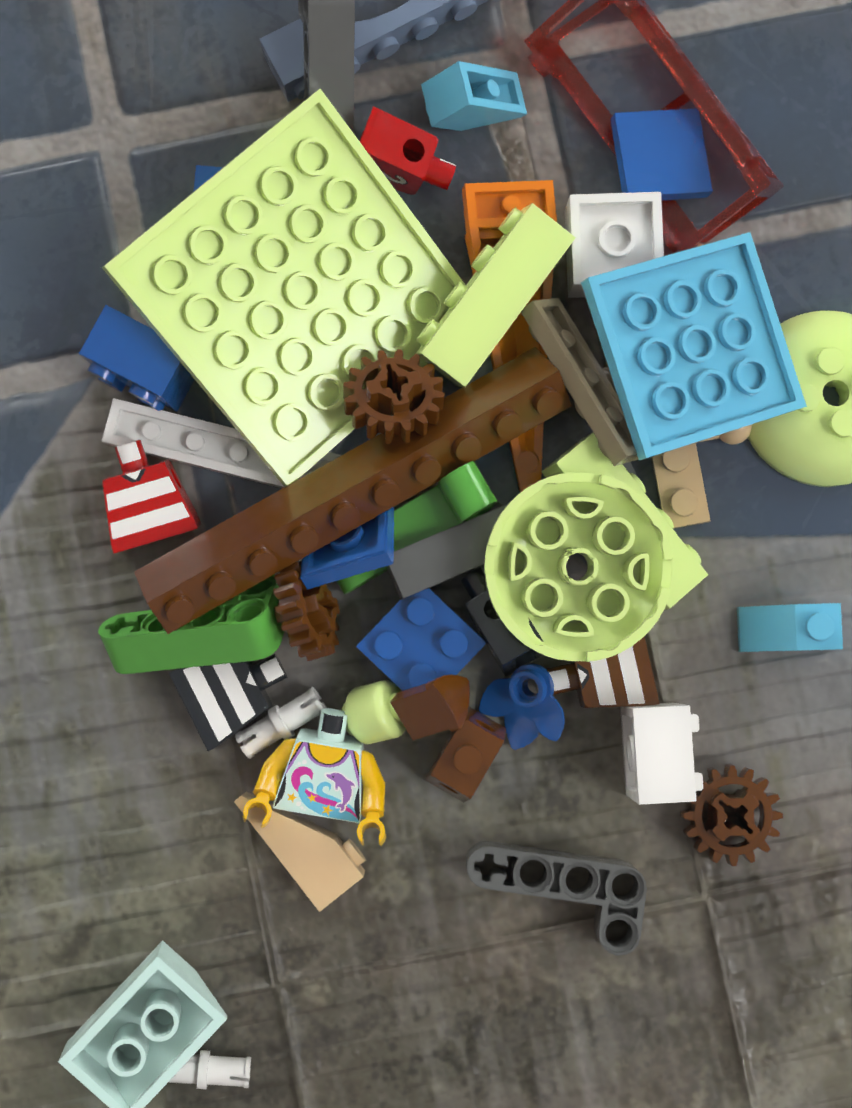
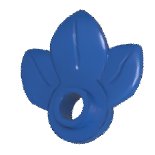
M526 664L517 668L511 678L494 680L488 685L480 701V713L493 717L504 716L507 737L513 750L532 743L540 733L549 740L558 741L565 723L563 709L553 696L554 683L552 677L545 668L537 664ZM529 679H533L537 683V694L529 689Z

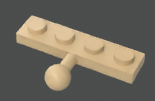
M752 425L699 442L720 439L727 444H739L748 438ZM696 443L652 456L651 460L660 508L672 520L673 529L710 522Z

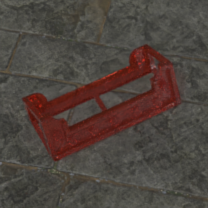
M568 0L524 40L532 51L528 59L534 68L543 77L550 73L553 77L559 79L616 156L610 121L612 114L559 44V41L612 3H615L624 16L633 22L685 92L661 110H677L691 100L735 158L733 161L751 189L701 229L697 230L676 200L661 201L663 241L674 253L678 250L681 252L695 248L699 242L705 245L784 187L645 0H599L555 32L549 34L585 1Z

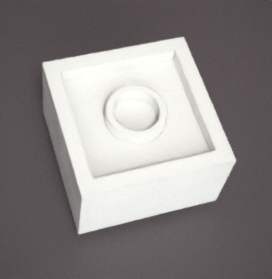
M661 192L573 194L569 196L565 208V229L576 238L566 250L568 298L585 297L581 282L588 277L664 256Z
M674 702L649 706L620 707L626 796L639 805L695 802L696 791L703 789L702 774L694 772L692 732L699 731L698 715L691 714L690 705Z

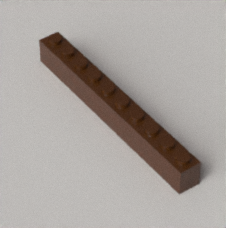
M536 347L468 384L466 387L445 397L443 410L439 412V422L437 425L428 423L427 435L421 436L416 431L410 432L409 443H405L400 435H394L392 442L385 444L384 434L381 433L134 571L146 603L167 634H170L437 483L462 465L483 457L571 407L572 405L560 371Z

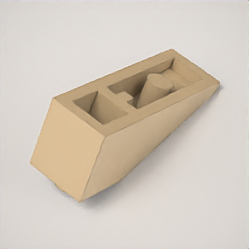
M246 791L234 803L243 813L246 803L256 798V796ZM270 802L272 810L270 821L267 826L261 828L263 819L266 816L265 812L258 807L249 810L248 821L319 912L364 877L365 869L361 864L366 859L351 839L343 842L337 834L289 811L273 809L274 804Z

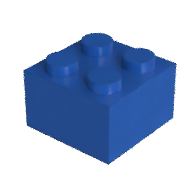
M108 305L104 306L79 352L90 363L88 371L97 376L99 381L120 392L123 391L125 386L129 387L128 392L136 396L139 402L158 411L163 410L166 406L177 412L195 380L152 328Z
M428 588L403 600H399L356 647L404 691L444 675H457L483 648L486 642Z

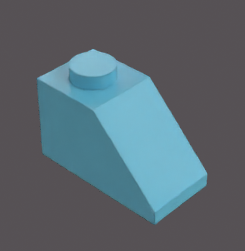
M458 61L421 84L431 127L463 131L521 118L527 114L517 72Z
M841 603L737 607L739 652L843 649Z

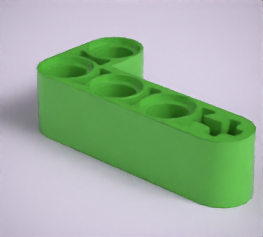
M474 461L455 469L439 480L437 486L394 511V552L476 518L496 505L498 500ZM385 566L336 582L345 595L388 570Z
M275 574L233 597L232 601L224 602L170 634H167L152 610L123 613L107 619L99 627L98 633L115 671L120 674H133L255 661L272 655L279 648L285 632L281 628L282 624L277 623L274 607L279 604V600L273 592V589L279 588L274 578Z

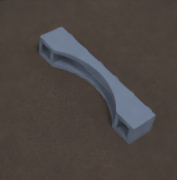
M409 0L388 13L372 19L356 21L354 74L360 69L362 64L374 58L377 60L386 59L397 52L400 45L414 38L416 40L428 38L437 31L440 25L453 18L459 21L469 17L477 10L479 5L489 0ZM298 19L260 38L264 58L288 102L297 97L298 99H304L303 22L301 19Z

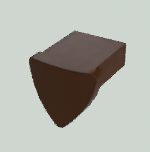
M444 675L425 684L398 692L390 703L412 740L449 729L451 732L462 729L469 708V680L459 675Z

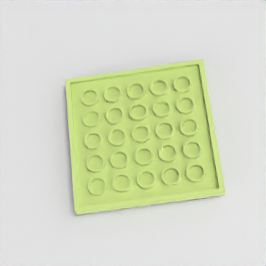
M321 89L309 96L102 267L285 487L297 481L355 429L352 426V415H346L344 411L343 385L344 382H349L350 368L361 370V358L364 356L373 362L377 361L378 351L383 350L388 358H394L397 349H401L403 359L409 360L421 347V344L416 340L431 319L437 322L441 320L449 309L444 304V301L460 281L465 284ZM420 358V366H421V367H423V366H425V365L428 364L427 362H425L423 359Z

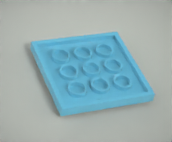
M750 232L588 277L581 282L639 461L807 407Z

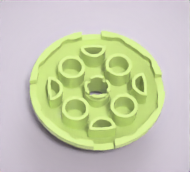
M813 311L800 314L782 322L780 325L807 407L752 424L748 440L769 466L792 480L819 487L851 484L852 314L840 311ZM824 386L836 388L835 391L839 395V406L829 405L824 400Z
M568 472L547 477L530 485L511 500L501 512L493 526L486 547L485 581L489 598L498 617L505 627L523 644L538 653L554 659L590 662L609 658L625 651L640 641L653 628L663 613L672 589L670 588L672 560H674L669 534L661 517L647 499L634 488L603 474ZM575 553L584 556L588 565L586 574L579 580L570 578L566 571V563L569 556ZM529 619L531 620L532 624L541 636L543 642L534 634L532 628L530 627Z

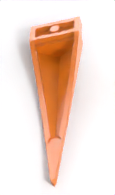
M553 180L468 183L462 188L466 228L465 241L471 265L487 244L494 248L503 236V233L498 228L513 208L516 207L521 211L524 207L533 203L557 222ZM471 267L472 274L474 275L476 270ZM554 268L526 306L533 300L551 299ZM522 313L518 315L490 353L493 370L534 347L547 358L540 343L530 334L529 325ZM544 422L509 441L520 492L541 480Z

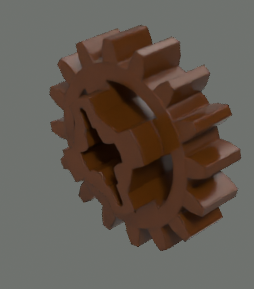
M397 349L394 358H388L386 353L380 350L378 351V360L374 362L364 356L361 358V370L350 368L349 382H344L343 385L345 414L352 415V426L355 429L367 426V438L369 439L374 438L378 433L384 434L385 444H390L394 435H400L405 443H409L410 432L416 431L419 435L425 436L427 435L428 423L437 425L439 422V412L443 410L445 395L442 392V377H434L435 366L432 363L421 367L420 355L418 354L413 355L409 360L403 359L401 349Z
M297 561L281 570L280 574L274 577L279 588L273 589L274 595L279 600V604L274 607L277 623H281L282 630L288 633L290 646H297L300 658L306 656L307 661H313L336 652L334 646L339 645V640L335 632L340 630V626L335 620L336 615L340 614L337 598H333L331 591L327 588V584L311 589L305 587L300 579L302 561Z
M732 764L725 765L724 775H720L715 768L710 767L707 769L709 780L703 781V789L696 792V801L690 802V809L680 811V816L691 820L692 823L683 832L687 837H699L693 846L699 853L704 852L710 847L709 859L715 863L719 862L723 854H725L726 861L731 866H737L739 855H742L748 862L753 863L755 862L753 850L759 848L768 853L771 849L765 841L768 835L779 837L780 835L777 829L771 827L772 820L783 818V813L771 808V805L780 799L779 795L773 792H764L769 784L766 778L760 777L752 782L754 770L744 767L739 776H737V770ZM729 784L744 786L742 789H737L733 794H724L717 789ZM719 802L736 809L734 813L738 817V821L743 825V828L727 821L728 817ZM704 803L708 805V820L703 824L702 810ZM759 806L760 817L756 826L754 810ZM729 836H740L745 840L733 845L719 843L721 840L724 842Z

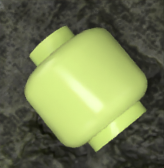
M389 680L353 688L342 706V711L347 715L346 731L363 744L377 743L402 736L406 728L390 703L395 695L402 690Z

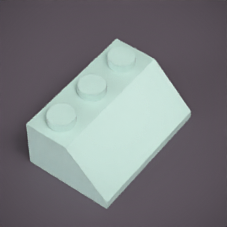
M162 940L67 1041L58 1062L109 1108H144L227 1020V1015L197 971Z

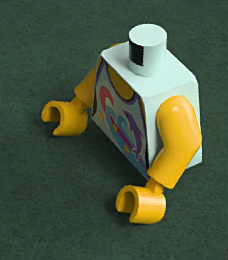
M332 708L322 709L318 730L300 729L297 738L285 739L265 760L253 790L256 798L249 800L244 806L242 816L244 822L247 820L249 810L258 807L263 809L266 815L261 828L267 826L272 812L269 801L275 800L273 809L359 823L357 836L362 846L364 845V832L368 828H377L380 831L379 845H383L386 840L384 825L379 818L384 816L385 781L374 755L365 751L364 744L356 740L355 737L345 735L347 715L344 714V711Z

